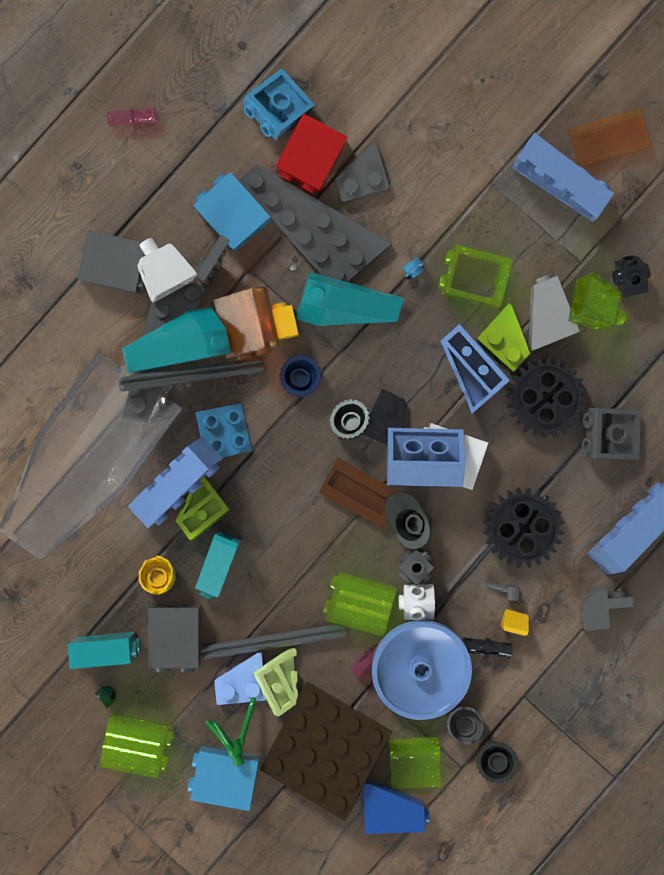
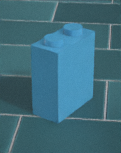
M230 172L228 175L222 174L213 183L215 186L209 192L205 190L196 197V203L193 206L219 236L223 235L230 240L228 246L236 253L272 220L269 214Z
M201 746L199 753L195 752L192 767L196 768L195 777H190L187 792H192L190 800L250 811L260 756L243 753L242 757L245 764L235 767L232 757L229 758L227 750Z

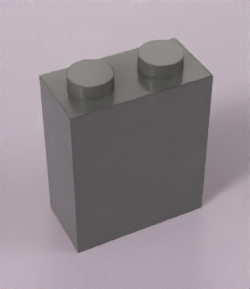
M88 230L77 279L81 282L139 294L140 289L145 287L138 270V263L145 256L139 246L142 242Z
M151 605L148 608V668H155V672H169L170 668H180V672H194L195 668H199L201 665V605Z

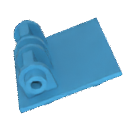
M242 403L195 412L200 436L204 437L222 458L252 451Z

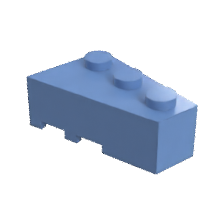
M461 323L441 340L471 413L475 412L510 381L506 373Z

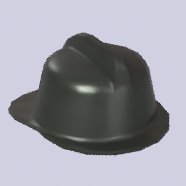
M405 492L393 493L385 503V515L396 537L406 548L418 549L423 547L430 538L432 522L429 514L422 509L419 502L412 495Z

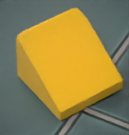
M506 609L503 614L501 627L504 631L526 636L529 632V617L527 614Z

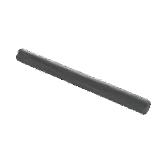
M257 358L124 376L118 379L120 391H130L259 373L264 370L262 359Z
M345 623L203 645L201 647V655L203 659H211L347 636V628Z

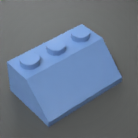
M388 428L387 485L463 487L465 474L463 429Z

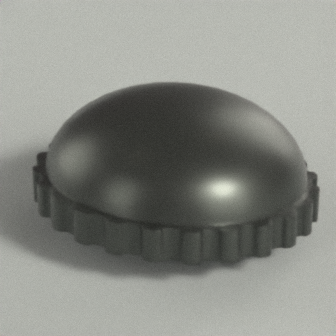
M356 399L340 402L332 410V414H330L331 430L335 436L343 440L347 439L349 441L351 439L355 440L357 437L359 438L367 431V427L370 425L369 421L371 419L368 408Z
M491 741L489 744L486 743L485 746H482V749L478 751L479 754L476 761L477 769H479L478 772L482 775V778L496 784H503L505 781L508 782L509 779H512L513 775L516 774V770H518L517 765L519 764L517 761L518 756H516L513 748L509 747V744L499 741Z

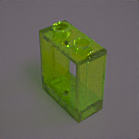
M455 244L452 250H447L444 264L448 265L447 273L441 274L438 288L442 289L441 295L494 309L501 308L513 258ZM459 254L499 264L491 298L450 288Z

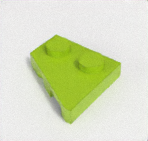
M509 303L479 335L477 340L509 370L514 372L530 355V351L513 307Z
M205 476L200 480L203 485L193 494L189 492L184 508L180 510L176 519L178 525L191 541L231 511Z

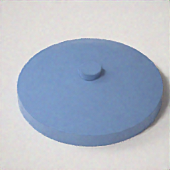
M410 621L392 629L377 646L372 660V679L378 696L393 712L410 719H433L451 711L464 698L472 677L470 655L461 638L447 626L434 621Z

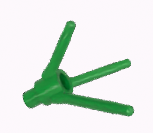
M255 697L251 698L238 739L230 741L217 721L213 724L208 719L205 721L209 729L227 749L229 758L232 757L235 767L245 764L242 757L244 753L242 747L245 743L246 733L253 713Z

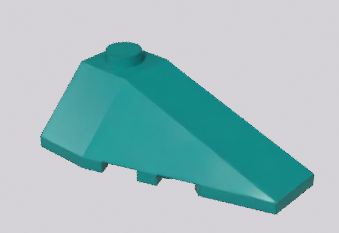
M308 272L295 319L318 326L397 322L404 297Z
M212 307L186 311L179 317L122 348L127 373L231 353L226 328Z

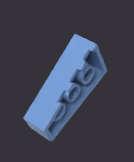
M656 483L648 491L649 495L645 499L638 501L632 507V511L619 520L615 527L587 553L606 575L626 571L664 531V483Z

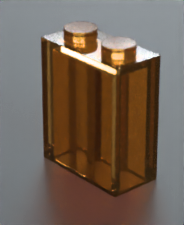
M267 287L250 288L213 300L216 314L227 331L231 353L226 354V358L237 357V361L252 358V353H256V356L271 353L270 348L280 346Z

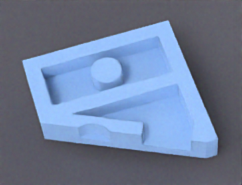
M262 651L255 653L249 659L241 662L214 680L217 705L250 702L252 697H255L256 701L266 700L253 674L263 666Z

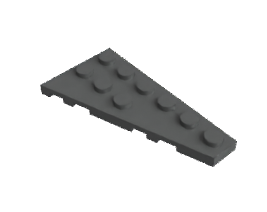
M258 164L238 180L320 275L349 282L392 244Z

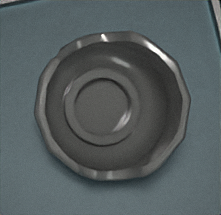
M467 706L456 708L449 714L446 722L449 736L459 744L475 743L481 738L485 728L483 717L477 710Z

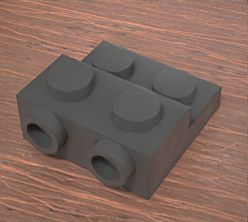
M587 408V413L583 416V425L587 428L586 438L582 441V450L586 453V458L639 460L641 410Z

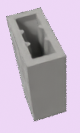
M548 274L535 280L536 285L531 287L528 345L530 352L580 332L558 276L550 278Z

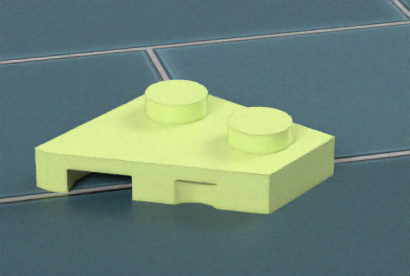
M291 647L253 673L276 716L282 715L296 705L298 690L296 689L297 671H294V656H297V651Z

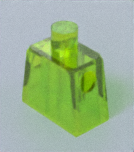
M594 272L576 279L568 321L598 331L615 324L622 325L627 319V312L619 308L621 293Z

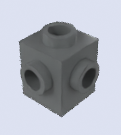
M408 549L398 559L400 561L398 567L401 569L398 574L408 584L412 581L416 585L420 582L424 584L433 575L431 572L434 569L431 564L433 559L424 549L420 552L417 549L412 551ZM419 563L421 570L419 572L412 571L413 564Z

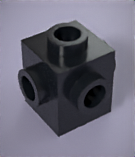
M629 255L623 257L622 260L614 262L615 271H612L613 282L624 298L649 292L647 278L651 276L650 268L639 256Z

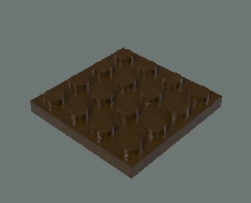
M306 682L296 700V705L292 707L260 770L341 820L346 821L393 731L310 682Z

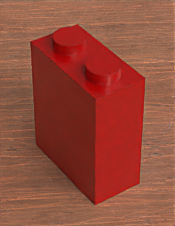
M303 113L275 166L276 171L279 172L278 176L288 182L294 180L300 183V188L308 193L313 194L315 191L320 194L347 144L348 137Z

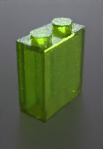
M339 570L338 576L333 575L329 589L334 590L331 600L326 599L323 613L327 614L326 621L384 637L397 587Z
M112 713L108 719L99 767L158 779L161 771L165 772L167 768L168 757L164 755L166 747H171L173 733L169 732L170 724Z

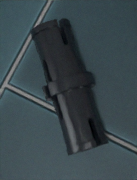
M463 637L462 639L468 653L483 655L485 658H489V656L512 658L513 643L491 641V638L482 640Z

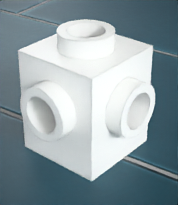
M434 584L404 585L403 595H399V610H404V620H434Z

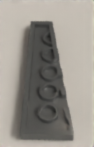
M191 282L154 303L151 301L143 336L179 317L186 311L198 309L206 286ZM172 365L133 372V375L169 371ZM163 386L130 390L125 403L123 418L148 423Z

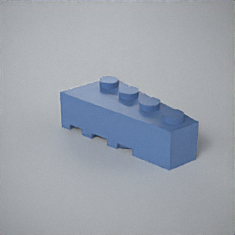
M536 133L532 135L511 167L592 222L599 217L614 194L610 191L609 185L603 181H597L587 170L576 165Z
M204 437L188 445L182 451L183 453L169 464L170 468L168 467L154 479V483L146 487L128 505L131 511L147 528L155 523L158 526L169 517L166 513L171 508L176 510L186 501L183 496L188 491L193 494L203 485L200 480L205 475L210 478L220 468L217 464L223 458Z

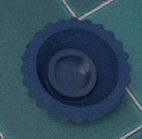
M305 355L292 356L281 367L279 381H281V386H283V390L287 391V394L305 397L311 393L313 394L314 390L318 389L322 379V372L320 371V366H318V363L313 358L311 359Z

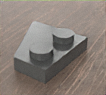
M376 142L372 143L335 178L343 204L390 189Z
M220 235L206 259L202 258L195 269L198 272L196 275L197 279L208 287L222 266L227 251L225 248L230 241L223 235Z

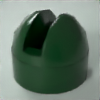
M103 686L95 692L106 708L116 700V691L110 686Z

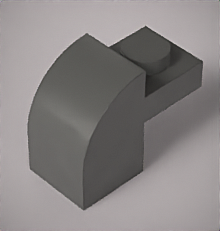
M603 586L591 590L581 602V628L585 631L610 629L609 609L634 607L633 597L628 594L626 595L625 591L610 592L611 596H608V590Z

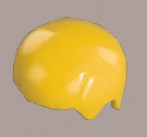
M162 556L145 560L139 571L140 585L143 590L153 595L169 591L176 581V570L173 564Z

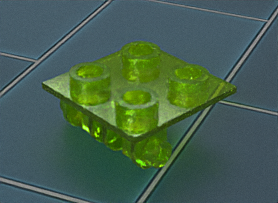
M438 737L389 739L392 789L441 787Z

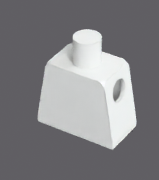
M149 238L139 245L145 256L140 259L138 270L152 303L188 285L195 279L197 273L172 244L158 248L153 238Z

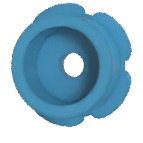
M419 257L410 261L402 267L406 273L404 276L410 275L412 279L424 271L422 266L425 264V261L422 262Z

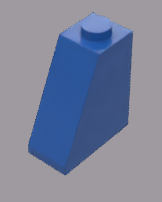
M368 778L363 788L365 834L425 832V824L430 823L429 808H424L422 800Z

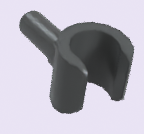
M487 581L486 587L506 592V600L518 601L520 599L519 587Z

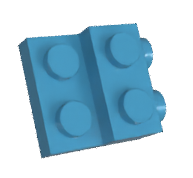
M282 68L249 92L243 101L245 114L251 119L256 118L261 124L260 129L262 133L267 137L272 136L275 141L293 128L294 124L301 119L303 113H309L315 106Z

